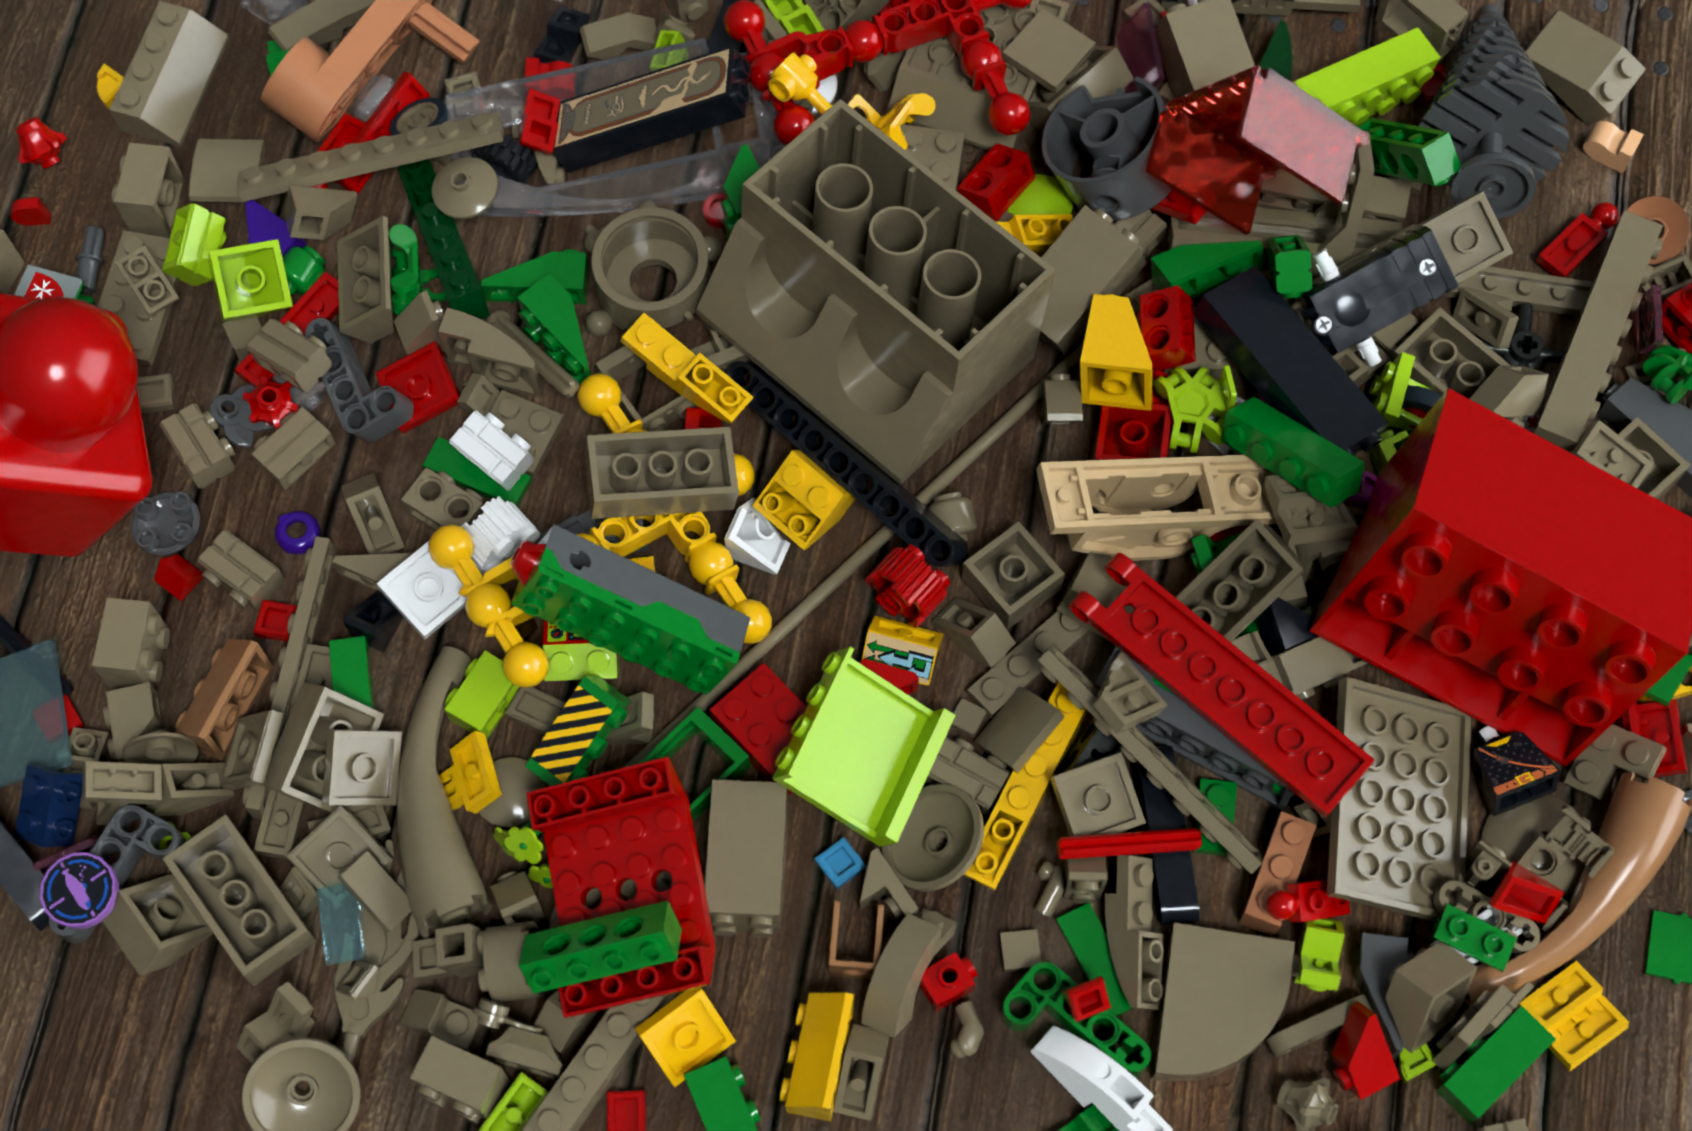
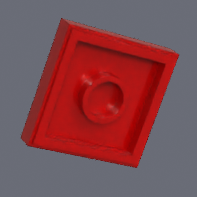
M436 341L376 372L381 387L390 386L410 398L413 402L414 412L411 419L398 428L403 434L458 405L457 400L461 394L442 349ZM395 401L391 404L390 409L394 406Z

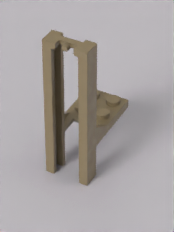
M1355 130L1352 143H1347L1345 147L1344 164L1347 165L1345 172H1339L1337 191L1314 213L1213 203L1196 225L1168 216V232H1170L1168 242L1170 243V250L1180 245L1260 240L1263 244V270L1269 271L1267 240L1270 237L1299 235L1303 238L1311 252L1312 268H1310L1312 275L1320 276L1321 274L1316 267L1317 263L1313 258L1315 253L1326 249L1329 257L1331 256L1335 265L1338 266L1402 230V223L1362 218L1374 175V163L1369 131Z

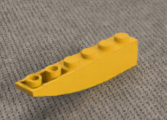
M1059 681L1048 703L1060 710L1065 717L1018 773L1014 770L1012 771L984 827L980 851L971 867L964 874V876L994 891L1051 785L1050 776L1056 775L1088 712L1086 708L1083 710L1077 708L1067 697L1069 691Z

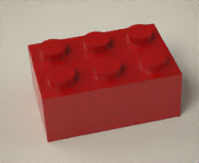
M763 663L709 711L711 719L749 755L750 764L767 782H776L772 779L778 768L775 766L776 759L785 747H788L793 737L791 734L792 726L801 715H804L807 707ZM788 789L789 797L793 792Z

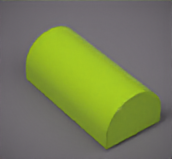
M521 1072L479 1131H522L549 1092Z

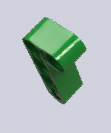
M1043 961L1035 964L1004 1000L1001 1016L1004 1024L1013 1031L1028 1029L1046 1011L1069 1032L1108 1055L1135 1078L1144 1073L1150 1062L1151 1051L1146 1042L1109 1010L1075 1022L1073 1016L1068 1014L1063 1008V1003L1066 1000L1062 991L1078 984L1050 962ZM1038 975H1047L1053 980L1054 987L1050 990H1041L1034 984V978ZM1014 1003H1023L1028 1007L1030 1014L1026 1018L1018 1019L1012 1016L1009 1007ZM1099 1024L1106 1025L1112 1032V1038L1107 1041H1101L1093 1035L1092 1028ZM1119 1037L1122 1038L1121 1046H1118L1116 1052L1113 1053L1111 1049L1115 1047ZM1133 1051L1139 1054L1137 1062L1134 1061L1129 1065L1124 1061L1127 1054L1130 1055Z

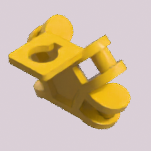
M913 93L906 95L900 102L897 101L886 115L881 116L859 94L854 95L848 102V105L853 109L855 107L861 108L870 123L904 150L907 149L908 145L902 134L901 124L904 125L906 122L911 124L915 120L914 116L931 115L936 106L934 99L928 94Z

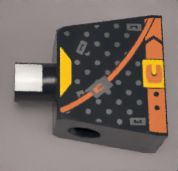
M1487 726L1476 734V740L1480 746L1474 750L1473 772L1493 817L1557 791L1560 770L1523 732L1516 731L1501 737L1497 730Z

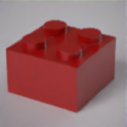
M1152 404V411L1102 406L1095 460L1169 458V446L1173 431L1170 406Z

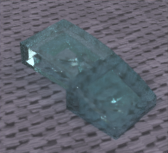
M343 884L318 889L320 925L326 966L366 958L360 920L363 919L360 903Z

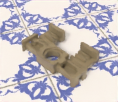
M1563 805L1561 811L1564 814L1546 836L1540 832L1516 860L1517 864L1548 881L1568 858L1569 853L1570 859L1574 860L1577 857L1585 863L1584 869L1588 872V876L1593 878L1614 854V848L1590 831L1591 823L1587 818L1577 815L1576 810L1570 805ZM1544 849L1550 852L1553 857L1552 864L1544 869L1534 866L1530 859L1534 851ZM1600 851H1603L1602 855L1596 860V862L1592 866L1589 865L1591 861L1597 856V854ZM1564 898L1560 899L1559 905L1554 909L1545 924L1539 922L1545 932L1567 909L1568 902Z

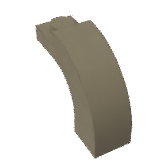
M925 908L916 916L907 914L892 934L876 965L864 1002L861 1018L862 1024L895 1038L912 1019L917 990L929 963L936 953L953 937L957 922L942 916L938 912Z

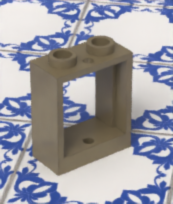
M1378 0L1377 6L1379 8L1375 21L1394 37L1418 27L1441 57L1437 63L1438 65L1455 50L1469 12L1454 0Z
M626 346L621 347L595 363L597 373L610 375L616 381L621 380L647 364ZM622 390L621 402L619 404L630 423L640 419L643 422L642 430L648 432L665 431L670 423L679 418H686L687 407L695 408L697 406L681 395L642 419Z

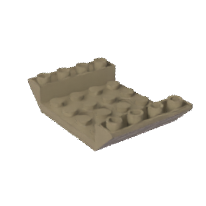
M1033 0L1025 8L1015 10L999 4L979 11L984 22V31H988L993 39L992 42L998 46L1002 53L1042 7L1068 24L1078 0ZM947 36L907 49L897 73L887 113L897 101L900 102L906 95L913 93L928 94L935 101L934 112L928 116H914L915 120L911 123L912 125L965 132V143L989 151L996 143L1015 149L1021 132L1014 135H1004L996 132L990 125L987 113L991 100L985 89L980 91L974 90L973 80H970L964 74L959 54L953 49ZM1005 61L1006 75L1004 83L1009 92L1022 95L1029 104L1038 82Z

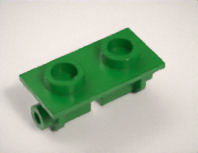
M1448 903L1441 918L1437 917L1431 929L1435 932L1433 935L1434 939L1501 972H1504L1517 940L1516 937Z

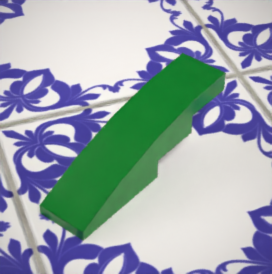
M359 636L330 640L329 650L333 691L375 709L373 679L370 675L368 641L366 637Z

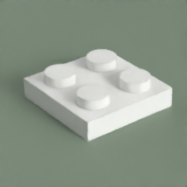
M429 541L376 583L377 588L424 640L463 609L467 598L458 594L463 585L455 572L440 568L431 559L428 551Z

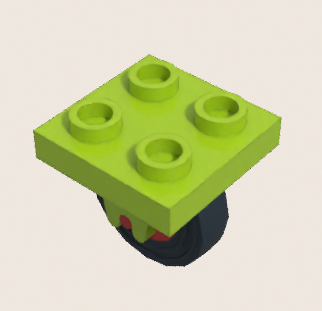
M1402 352L1393 362L1388 361L1380 376L1375 375L1369 388V394L1373 395L1371 403L1389 423L1382 433L1390 426L1413 432L1442 397L1441 394L1432 391L1431 388L1410 379L1415 356Z

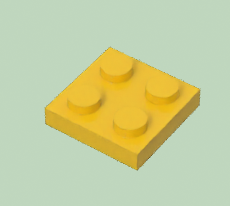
M701 987L685 990L634 1029L674 1087L685 1081L684 1074L703 1067L736 1042Z

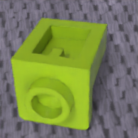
M1392 429L1382 433L1380 436L1383 440L1368 452L1375 475L1381 472L1397 452L1393 444L1409 437L1406 430L1396 435Z

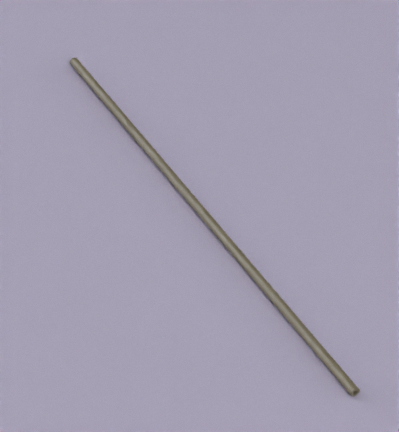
M1084 341L915 497L925 506L930 503L933 498L1042 399V383L1050 381V375L1069 374L1080 363ZM886 525L877 531L771 629L768 636L761 642L756 643L738 660L737 665L707 695L702 693L622 768L638 764L697 707L703 712L710 707L896 533Z

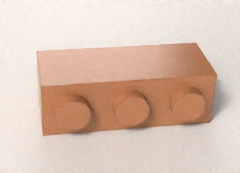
M1281 811L1274 824L1264 851L1263 863L1258 868L1238 924L1271 937L1275 936L1281 927L1282 921L1276 920L1269 915L1266 909L1267 898L1274 891H1287L1286 884L1297 882L1317 826L1316 824Z

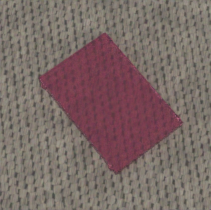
M1144 3L1118 33L1117 39L1120 54L1134 80L1135 76L1156 87L1163 80L1164 72L1150 3ZM1134 80L1127 85L1128 93L1139 91Z

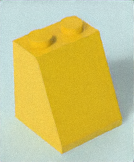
M1093 294L1080 359L1082 403L1152 411V362L1129 297H1120L1114 294Z

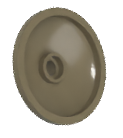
M935 784L923 787L898 842L882 846L883 857L902 885L915 891H935L947 887L963 876L975 861L982 845L984 822L981 810L969 794L956 786Z
M1546 795L1494 817L1490 814L1482 828L1480 840L1485 844L1497 846L1505 853L1506 859L1509 862H1516L1540 832L1546 836L1564 814L1561 811L1562 806L1568 804L1555 797ZM1544 849L1534 851L1530 858L1534 866L1543 869L1549 867L1553 862L1550 852ZM1569 853L1568 858L1548 880V882L1564 892L1562 898L1574 892L1585 867V863L1577 857L1574 860L1570 859Z
M300 1037L287 1039L266 1049L251 1065L243 1085V1110L249 1125L254 1131H347L354 1121L360 1105V1081L350 1059L334 1045L315 1038ZM300 1081H305L310 1085V1088L306 1091H300L296 1088V1084Z

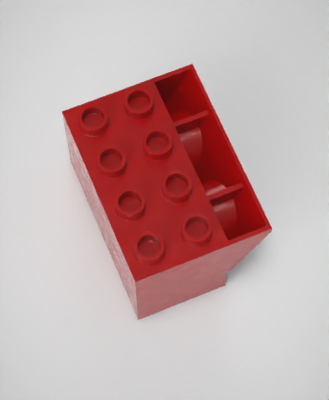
M1448 388L1377 475L1365 516L1361 520L1311 624L1310 632L1505 735L1516 731L1523 732L1548 758L1567 767L1688 653L1692 631V517Z

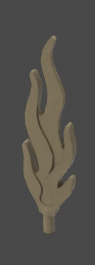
M389 839L386 841L385 849L394 858L383 869L390 876L396 855L394 843ZM401 869L396 883L407 895ZM360 904L359 925L363 949L362 960L375 964L378 967L375 994L354 999L336 991V987L354 965L356 957L353 936L347 934L345 937L344 951L335 974L334 988L342 1017V1032L345 1034L341 1051L350 1059L352 1064L360 1038L365 1039L368 1031L392 1009L404 990L405 981L402 978H398L384 991L387 984L408 963L413 955L412 941L419 939V928L413 913L410 916L408 932L405 938L402 939V921L392 931L386 933Z

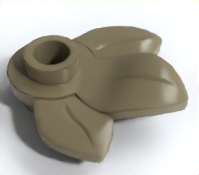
M481 998L479 1005L474 1006L472 1013L479 1016L477 1022L488 1027L499 1029L501 1023H505L511 1027L539 1033L543 1030V1027L536 1026L533 1023H523L508 1016L510 1007L493 1000Z

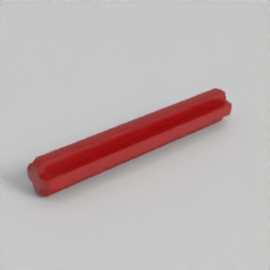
M1197 828L1061 837L1056 843V849L1060 859L1197 850L1202 846L1201 832Z

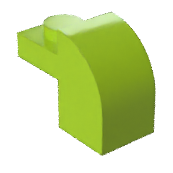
M1323 918L1303 922L1297 954L1300 955L1297 977H1294V983L1305 985L1307 988L1315 991L1338 990L1341 978L1338 962L1345 936L1342 921Z

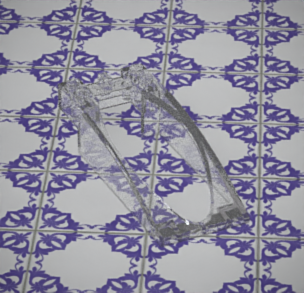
M701 38L447 94L448 121H457L474 117L480 113L499 111L503 120V128L519 124L521 121L525 94L529 88L564 101L710 53V49L706 39ZM748 51L740 53V55L742 57L746 56L748 54ZM748 78L749 101L746 103L754 101L759 138L726 145L718 125L712 127L715 150L539 188L497 175V196L491 206L478 216L582 215L629 211L646 199L652 200L657 207L706 200L713 194L724 193L723 186L741 146L748 144L760 168L785 147L775 137L773 123L777 112L771 100H762L763 93L757 92L750 84ZM472 149L452 153V159L472 157ZM466 180L461 181L458 185L464 184Z

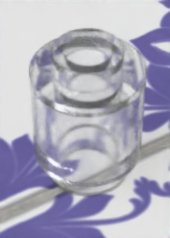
M373 75L355 97V104L351 108L353 113L366 123L395 82L386 75H381L380 77Z

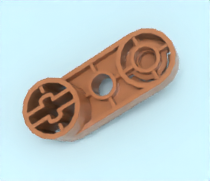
M375 0L332 54L308 37L302 38L296 43L272 73L262 91L260 101L317 143L322 141L333 130L413 29L462 65L471 58L480 41L431 5L433 0Z

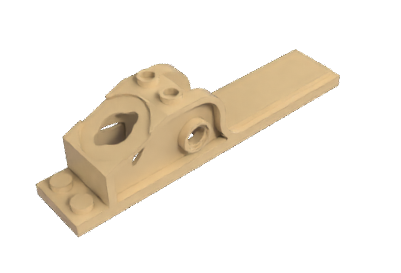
M1365 451L1357 452L1356 457L1365 462L1364 470L1374 474L1369 453ZM1245 455L1040 462L1036 468L1050 534H1068L1072 551L1087 554L1092 552L1108 555L1111 558L1116 553H1122L1132 561L1169 559L1194 551L1191 539L1202 534L1211 537L1228 528L1248 526L1256 519L1267 525L1277 524L1264 482L1266 476L1276 474ZM1199 488L1204 509H1197L1195 512L1171 513V510L1156 511L1182 503ZM1345 500L1343 501L1346 509H1351L1358 520L1364 518L1365 509ZM1092 507L1096 508L1100 513L1093 514Z

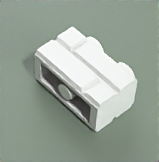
M477 410L473 411L463 423V426L452 436L449 443L505 490H511L520 479V476L534 462L533 456L528 452L531 445L516 433L511 438L502 431L505 425L490 412L484 417Z

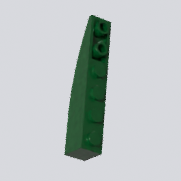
M427 159L396 166L450 308L465 312L479 319L489 317L490 313L481 286L454 219L440 212L433 201L432 184L436 175L430 160Z

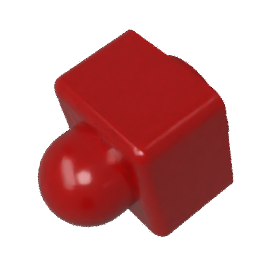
M0 293V551L68 557L82 555L143 501L152 489V473L137 389L138 362L124 321L112 311L101 309L88 302L73 298L53 297L36 299Z

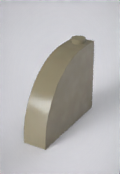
M1174 922L1169 934L1162 1010H1160L1152 1079L1171 1082L1205 1079L1233 1068L1251 1055L1265 1040L1278 1021L1288 997L1291 976L1297 977L1300 955L1294 954L1295 942Z

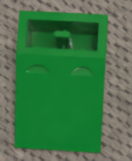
M549 272L517 297L521 309L518 314L525 324L523 328L525 335L535 344L539 342L546 349L544 352L557 364L561 365L580 385L590 375L572 295Z

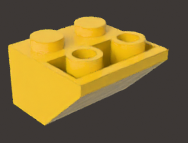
M792 450L752 506L800 548L806 550L840 521L855 498L801 450Z

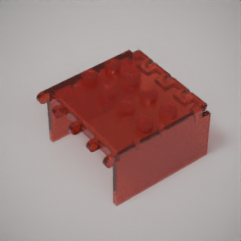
M1256 65L1168 101V111H1162L1159 117L1145 172L1247 235L1251 232L1263 180L1274 178L1278 169L1282 168L1336 204L1343 203L1356 146L1362 147L1367 145L1369 137L1366 132L1324 105L1321 100L1312 97L1297 87L1296 83L1287 80L1271 68L1264 70Z

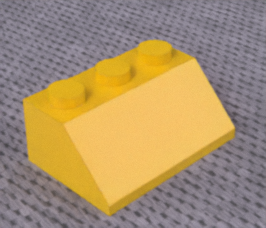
M809 993L807 1004L800 1003L796 1018V1025L802 1026L799 1041L792 1040L788 1056V1063L794 1064L791 1079L784 1077L780 1093V1101L786 1102V1113L831 1122L854 1013V994Z

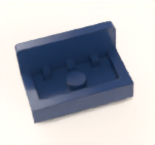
M27 764L25 778L22 783V795L16 819L15 836L41 847L71 846L74 841L82 794V774L78 772L62 773L41 764Z

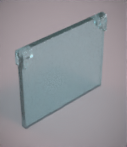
M53 640L43 641L32 645L31 648L0 658V788L24 780L27 764H41L54 770L72 765L56 643Z

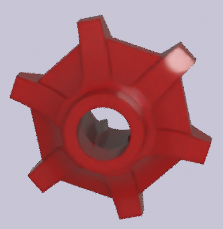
M38 116L23 122L14 129L18 134L17 138L20 145L17 158L20 164L31 162L40 164L43 169H46L61 160L58 153L62 143L67 139L64 133L52 130L45 123H42Z
M266 376L260 377L261 384L251 393L244 392L243 400L249 403L252 412L249 420L253 424L262 421L267 425L274 426L275 429L280 428V421L290 413L298 411V404L293 403L290 396L293 386L289 381L279 384L268 381Z

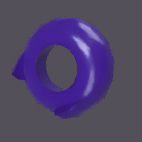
M293 511L278 516V523L275 527V539L278 546L287 554H303L307 552L308 548H313L315 537L321 536V528L318 521L311 514L304 511ZM294 523H302L307 527L305 535L298 539H293L287 535L288 528Z

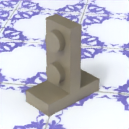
M85 761L82 765V802H96V825H108L114 814L127 804L158 805L162 801V764Z

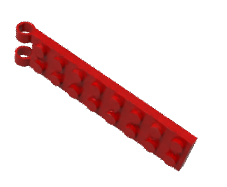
M1116 553L1104 568L1106 573L1121 586H1127V588L1107 609L1091 594L1081 591L1069 603L1071 612L1083 623L1091 624L1326 818L1373 765L1375 759L1137 567L1130 558L1122 553ZM1130 605L1134 608V612L1127 613L1124 607Z

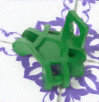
M396 224L391 227L389 238L393 246H395L391 248V254L393 257H396V266L392 268L394 277L390 281L391 289L395 292L392 295L395 314L398 316L420 292L426 290L431 302L437 300L439 302H448L444 292L433 293L429 288H423V284H429L431 280L438 278L436 270H420L418 242L412 228L403 224Z
M1669 345L1655 347L1644 362L1643 371L1648 377L1654 378L1650 386L1656 391L1662 390L1667 395L1666 400L1670 404H1675L1689 390H1692V354ZM1679 375L1682 380L1676 384L1671 379Z

